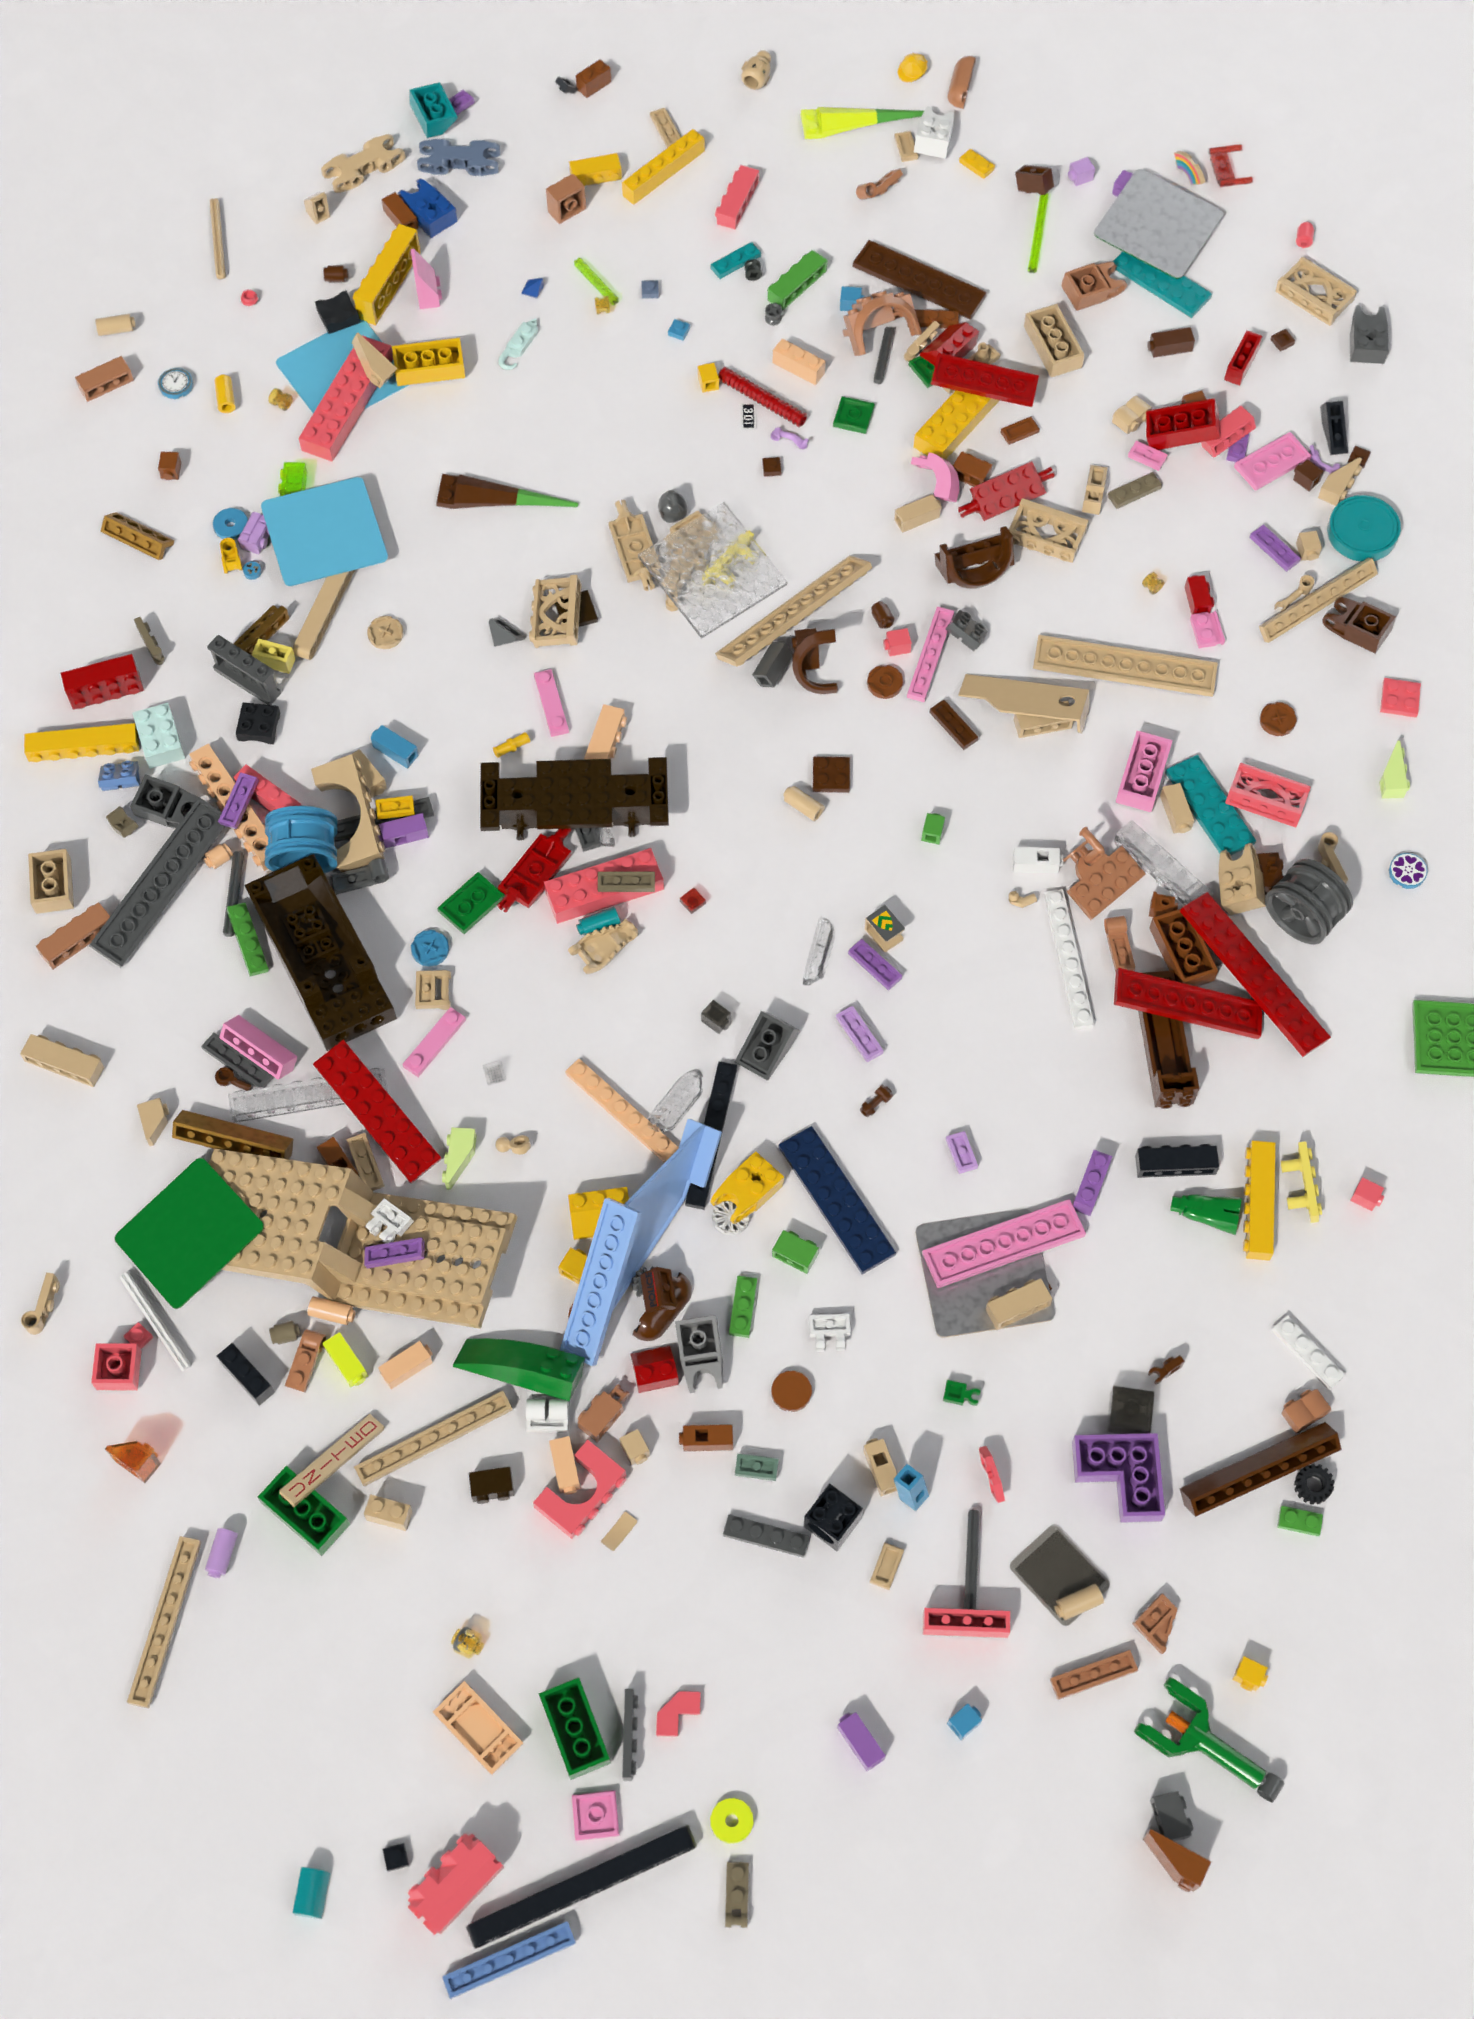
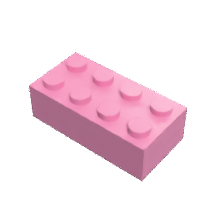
M1141 731L1136 732L1115 803L1152 812L1173 740Z

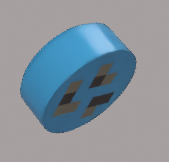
M247 562L243 566V573L247 579L254 580L260 577L262 571L257 562Z

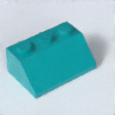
M440 82L409 89L410 106L426 138L442 135L458 119Z

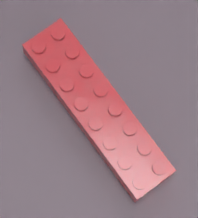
M363 336L392 363L393 352L391 345ZM354 347L299 436L302 451L331 462L335 459L377 388V385H374L366 376Z

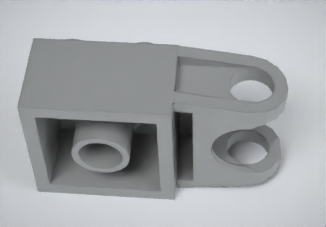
M716 1316L675 1321L680 1361L689 1392L695 1393L696 1379L702 1373L711 1374L715 1378L718 1389L723 1388V1357ZM697 1338H701L703 1341L700 1344L694 1343V1341H697Z

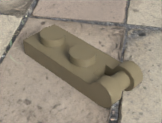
M141 617L135 618L136 627L154 663L162 665L165 662V658L161 648L157 646L158 643L154 635L150 636L149 634L151 629L148 623L143 622Z
M727 1862L725 1927L732 1928V1925H741V1928H747L749 1863ZM732 1910H741V1916H732Z

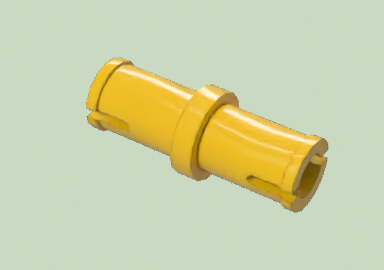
M526 732L514 738H508L506 742L493 747V752L497 758H500L530 743V738Z

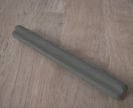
M235 851L232 858L223 934L226 937L234 935L227 907L238 904L244 859L243 852Z
M969 1510L964 1609L976 1610L980 1518L978 1510Z

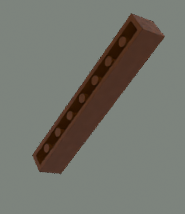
M1324 1422L1179 1489L1184 1506L1195 1517L1332 1455L1342 1450L1338 1433Z

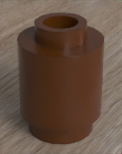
M328 265L324 267V281L329 283L345 282V279H348V268H345L344 265Z
M882 601L875 603L871 607V614L879 628L887 629L891 627L895 618L889 607Z

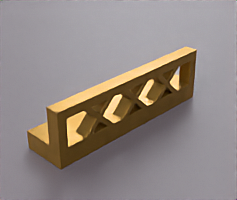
M117 512L104 515L100 532L157 560L163 559L165 548L174 544V540Z
M272 605L233 644L252 656L258 639L268 641L290 619L287 609L282 605L279 608Z

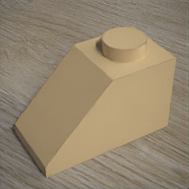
M324 192L317 193L304 200L306 212L315 224L330 218L327 198Z
M160 1098L137 1105L149 1146H153L168 1123L166 1115H169L167 1104H163Z

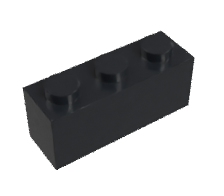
M233 1343L216 1356L221 1365L259 1406L275 1393L271 1384Z

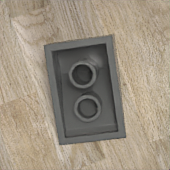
M761 1011L735 1063L765 1080H769L791 1048L800 1030L768 1012Z

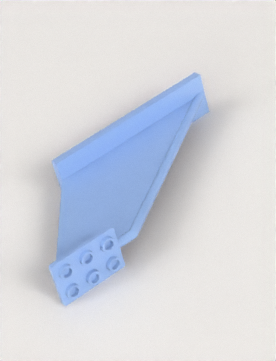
M688 1119L679 1149L625 1204L610 1198L604 1199L561 1343V1351L584 1357V1363L590 1366L597 1365L612 1311L631 1284L632 1278L636 1276V1271L640 1270L685 1201L690 1183L706 1187L721 1138V1131L693 1119Z

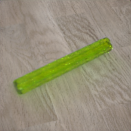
M581 258L575 259L574 266L613 306L618 304L619 298L599 276Z

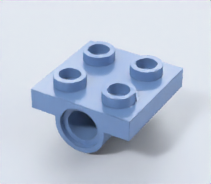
M128 760L121 764L107 763L101 766L98 778L99 788L102 791L120 789V785H122V788L140 786L138 761L132 762Z

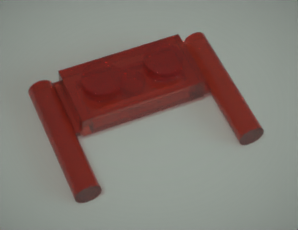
M1242 144L1209 148L1210 161L1219 187L1250 184L1253 182L1252 176L1235 178L1227 154L1228 152L1242 151Z

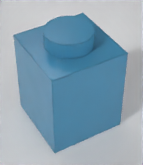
M842 286L840 311L852 310V304H855L857 299L865 297V295H861L862 288Z
M967 1703L948 1720L947 1725L962 1741L981 1724L982 1719L980 1717L982 1715L975 1706L971 1707Z

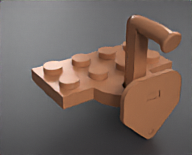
M1084 827L1079 835L1083 836L1086 841L1065 857L1063 861L1065 862L1071 858L1076 863V875L1080 881L1071 887L1067 893L1086 916L1092 920L1145 876L1146 873L1123 846L1119 847L1110 856L1106 855L1104 847L1088 830V827ZM1089 843L1093 850H1087L1085 845Z

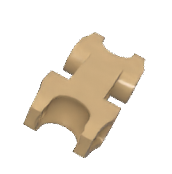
M385 134L367 141L363 146V151L349 158L346 154H340L332 158L321 168L322 176L327 179L338 176L332 182L335 193L352 190L362 184L363 176L377 169L381 173L394 169L404 161L405 152L400 148L388 150L392 148L394 141L391 134Z

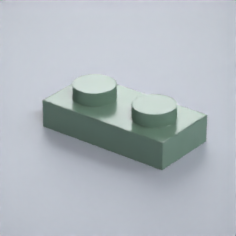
M737 1454L735 1476L776 1481L779 1459Z

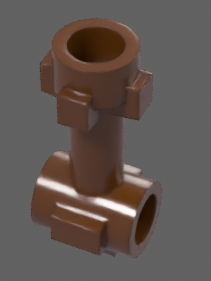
M882 1084L874 1092L877 1096L869 1103L864 1102L861 1105L860 1111L865 1117L872 1116L876 1112L874 1110L876 1106L882 1101L886 1104L894 1096L887 1086L885 1087Z

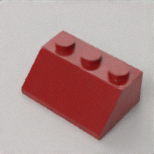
M966 322L949 325L919 356L934 366L938 353L963 358L976 346L980 331Z

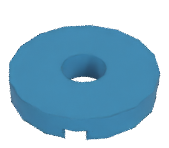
M224 509L214 517L213 529L221 539L232 538L237 540L248 519L245 513L239 509ZM230 522L235 523L232 527L226 526Z

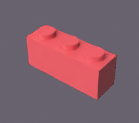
M1242 406L1238 407L1219 420L1220 439L1201 442V445L1215 458L1256 428L1254 417Z

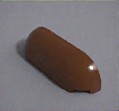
M679 1272L677 1277H672L677 1308L673 1310L659 1308L649 1314L645 1311L639 1319L640 1325L633 1331L634 1337L643 1341L658 1339L686 1306L692 1296V1286L689 1279L683 1273Z

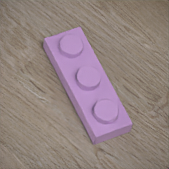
M853 1006L836 1014V1019L866 1062L883 1054L884 1050Z

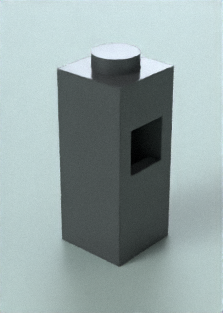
M772 642L753 672V677L761 687H775L792 659L793 652L786 642Z

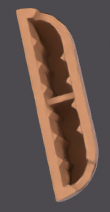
M965 56L954 67L947 97L949 102L957 108L964 109L976 57Z

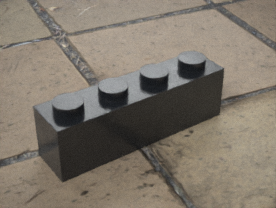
M1186 1144L1179 1147L1164 1145L1160 1148L1143 1146L1137 1149L1135 1155L1138 1178L1216 1175L1219 1169L1217 1146H1211L1210 1144H1201L1199 1146Z

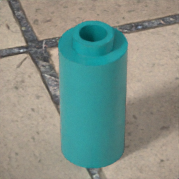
M613 906L579 919V924L576 927L579 934L585 936L594 930L600 931L603 927H609L610 925L614 927L620 924V919Z

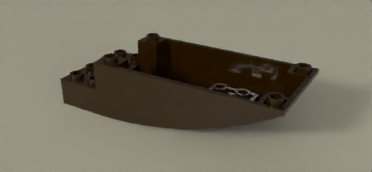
M314 854L244 885L326 1051L331 1050L343 1039L345 1042H348L397 1019L394 1007L377 977L372 961ZM329 970L336 972L333 978H327L325 974ZM335 985H343L344 988L341 992L336 993L333 991Z

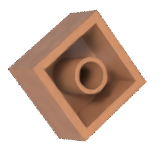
M574 174L546 188L548 213L558 224L586 209L585 186Z

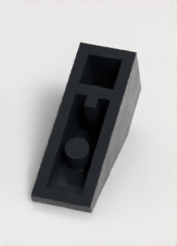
M1343 401L1324 403L1320 406L1321 419L1330 455L1347 454L1348 445Z

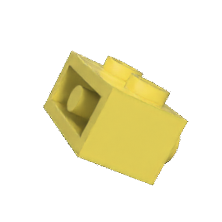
M258 639L252 652L253 657L273 670L287 674L290 673L296 660L292 647Z

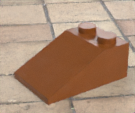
M1150 1829L1144 1835L1143 1840L1172 1880L1178 1883V1887L1186 1892H1190V1890L1194 1892L1201 1887L1211 1861Z

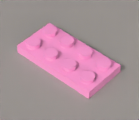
M1289 432L1237 461L1234 468L1256 491L1295 469L1299 463L1302 464L1307 459L1310 460L1312 455Z

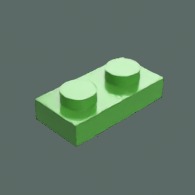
M1281 1505L1277 1528L1319 1537L1323 1514Z

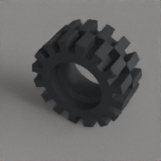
M1315 1464L1305 1466L1295 1478V1492L1299 1493V1498H1304L1303 1502L1305 1503L1310 1501L1312 1505L1314 1503L1321 1504L1322 1501L1325 1502L1334 1490L1333 1485L1335 1482L1331 1479L1333 1477L1332 1473L1328 1474V1469H1322L1320 1464L1318 1466H1315ZM1310 1477L1318 1478L1322 1483L1321 1490L1317 1492L1311 1491L1307 1487V1479Z

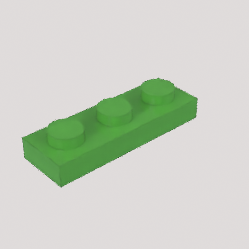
M737 1276L729 1335L749 1338L757 1278Z

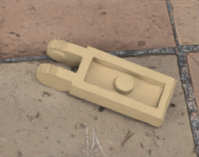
M934 321L910 345L904 354L905 361L909 362L914 359L919 349L922 351L928 344L927 340L935 338L938 334L937 329L940 326L937 321Z

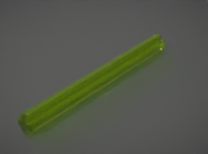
M1048 193L1039 197L1028 265L1029 273L1037 272L1049 197Z

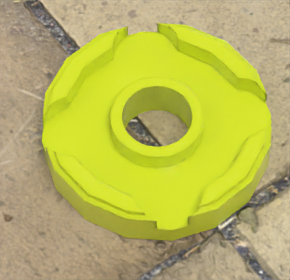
M736 1798L724 1799L712 1810L710 1816L711 1829L714 1835L727 1844H737L745 1840L751 1833L754 1825L753 1813L750 1807L742 1800ZM729 1815H735L738 1818L736 1826L729 1827L726 1824L725 1820Z

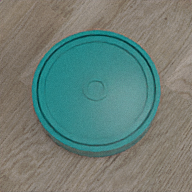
M1366 495L1352 496L1338 503L1331 513L1327 526V534L1332 546L1343 556L1360 562L1367 558H1373V561H1377L1386 557L1394 549L1401 532L1400 519L1395 510L1383 500Z

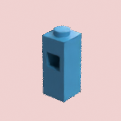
M383 725L378 730H374L371 735L373 748L407 769L419 756L417 746Z
M908 1464L893 1479L900 1500L914 1511H917L929 1497L923 1475Z

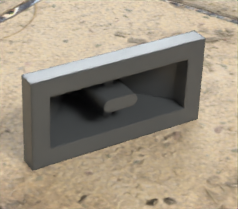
M492 618L488 621L494 647L522 641L526 638V636L501 618Z

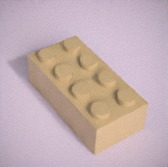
M1057 304L1026 313L1024 328L1050 377L1082 368L1084 353Z

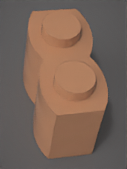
M1308 1389L1300 1395L1301 1399L1297 1401L1292 1399L1283 1406L1285 1409L1281 1414L1296 1434L1325 1417L1332 1409L1318 1389L1313 1391Z

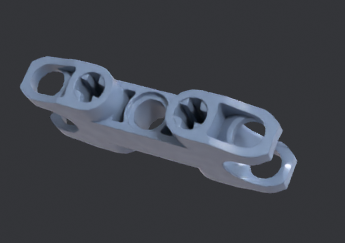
M445 139L424 140L419 143L420 153L429 156L417 160V167L421 172L445 175L448 173V169H467V173L472 176L494 175L499 171L498 162L488 159L500 156V145L496 143L473 140L469 143V146H451V143ZM424 146H429L431 149H425ZM494 148L496 151H489L488 149ZM421 164H428L430 166L424 167ZM486 166H492L494 169H489Z

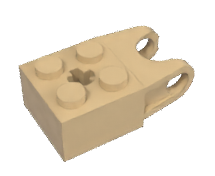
M1251 843L1245 844L1242 856L1234 861L1227 850L1220 852L1219 885L1221 907L1230 916L1266 906L1263 872L1260 868L1256 850Z

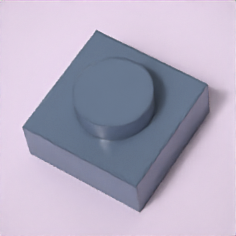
M658 280L641 281L642 299L659 298Z

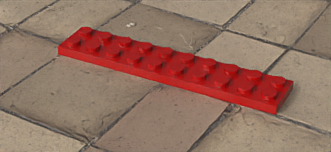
M1208 892L1181 908V914L1302 1057L1331 1038Z

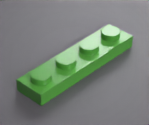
M246 903L227 907V913L249 976L268 972L269 968Z

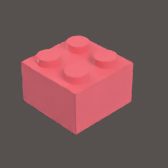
M96 1343L91 1382L96 1390H138L142 1351L137 1344Z

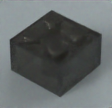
M1113 1386L1110 1392L1107 1432L1115 1434H1149L1152 1426L1154 1391Z

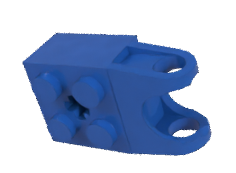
M420 178L416 181L419 189L418 192L408 193L400 190L398 196L417 217L418 226L430 238H433L458 222L456 208L436 188Z

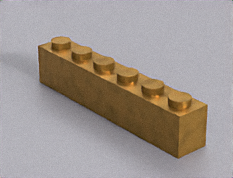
M182 1110L173 1121L172 1138L213 1149L282 1159H290L292 1156L293 1138Z

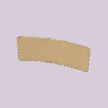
M624 1512L601 1540V1543L614 1551L636 1525L637 1520L627 1512Z

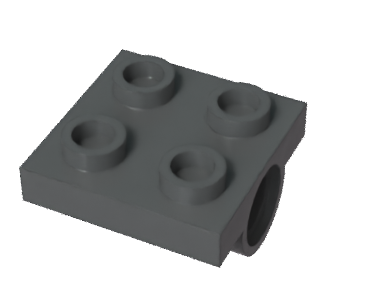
M962 610L957 612L945 629L957 639L961 637V642L972 651H975L980 646L988 632L981 623L974 621L967 612Z

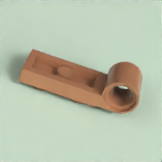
M900 169L891 170L875 184L872 182L861 184L856 189V195L861 200L874 198L878 194L881 195L888 190L887 187L896 184L899 181L898 178L903 173Z
M1125 916L1105 918L1104 927L1115 972L1118 968L1134 971L1135 963L1127 936Z
M308 1329L304 1331L285 1383L286 1387L306 1393L316 1360L324 1348L322 1343L326 1341V1335Z

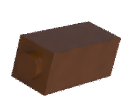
M1191 327L1151 333L1147 347L1151 351L1153 358L1192 352L1195 339Z

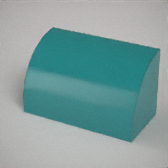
M301 1867L292 1912L294 1915L322 1919L330 1879L329 1872Z

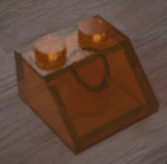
M138 1441L109 1445L105 1448L106 1452L116 1463L143 1483H146L161 1465L157 1459L159 1455L146 1442L142 1445Z

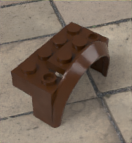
M1005 526L1000 528V535L949 550L947 549V544L939 545L940 552L934 554L935 566L947 584L955 583L960 587L969 589L981 588L998 580L1008 570L1009 566L1014 565L1013 535ZM992 561L996 563V565L998 566V568H996V567L994 566V564L992 563ZM985 563L984 565L974 569H966L969 566L975 564Z

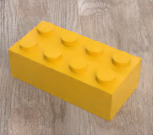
M460 338L392 346L394 366L397 368L395 371L397 386L465 378Z

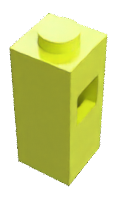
M340 1332L322 1343L350 1387L358 1386L366 1380L365 1378L368 1377L366 1370Z

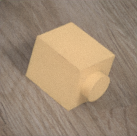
M1317 531L1299 533L1296 545L1301 561L1319 558L1322 547Z
M638 1429L619 1438L620 1444L631 1465L635 1463L639 1465L650 1456L649 1449Z

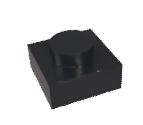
M558 76L555 81L560 86L559 89L566 94L568 92L575 94L578 89L566 78Z
M404 1843L382 1849L387 1872L409 1866Z

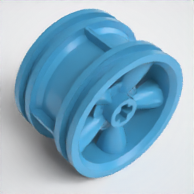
M289 806L273 810L266 815L265 834L268 836V846L265 848V866L269 870L274 872L312 854L315 855L324 874L337 867V849L334 846V838L337 835V817L333 813L311 806Z

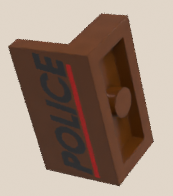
M655 1267L640 1275L646 1313L649 1314L659 1308L668 1310L677 1308L671 1269Z

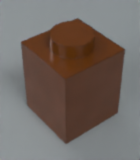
M1307 459L1304 463H1299L1296 466L1293 480L1310 492L1320 482L1323 470Z

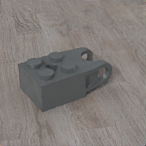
M1356 305L1350 331V362L1384 364L1389 352L1388 322L1385 308L1379 307L1376 315L1368 316L1362 311L1361 306Z
M145 774L130 807L135 816L176 829L184 818V813L191 809L199 797L187 792L178 785Z

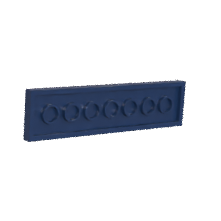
M812 1126L778 1145V1148L862 1275L896 1256V1252Z

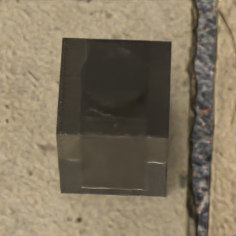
M712 1000L701 1012V1021L720 1034L722 1030H727L731 1025V1012Z

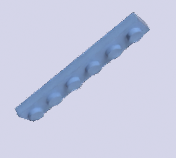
M567 1921L442 1976L449 1998L452 1999L575 1945L576 1942Z

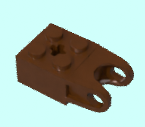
M1344 597L1337 598L1334 602V607L1341 615L1325 614L1322 619L1324 626L1343 639L1376 654L1392 631L1396 616L1364 601L1359 603ZM1339 603H1343L1346 606V608L1340 606ZM1327 619L1333 621L1335 624L1329 623Z

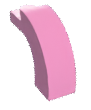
M929 453L928 457L920 455L919 458L912 457V465L934 471L936 487L933 496L940 500L957 502L959 478L953 465L946 459L933 453Z

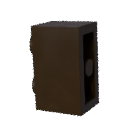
M510 1466L469 1472L473 1502L485 1504L491 1499L505 1501L514 1496Z

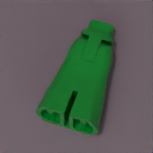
M1197 1194L1182 1195V1197L1173 1196L1170 1211L1179 1212V1215L1182 1214V1216L1190 1220L1236 1235L1242 1198L1213 1197Z

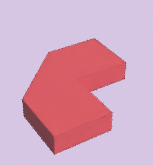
M987 1446L980 1447L981 1464L988 1475L991 1493L996 1502H1003L1005 1498L1002 1483L993 1457Z
M679 1691L657 1712L656 1736L678 1737L679 1715H700L701 1693Z

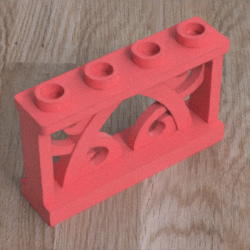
M1240 763L1225 804L1297 827L1311 787ZM1257 790H1272L1279 798L1270 799L1264 797Z

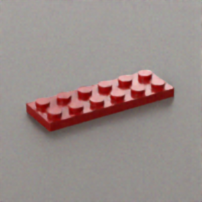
M938 353L931 385L1032 408L1039 375Z

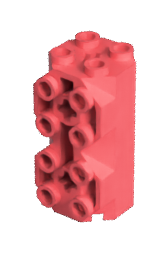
M466 1833L457 1840L455 1849L452 1852L448 1850L441 1857L442 1865L438 1869L430 1868L424 1875L426 1879L420 1885L415 1884L408 1892L410 1896L408 1908L418 1919L422 1916L426 1919L423 1924L434 1935L437 1932L441 1935L504 1868L503 1864L500 1861L498 1862L490 1850L478 1838L476 1839L473 1834L469 1836Z

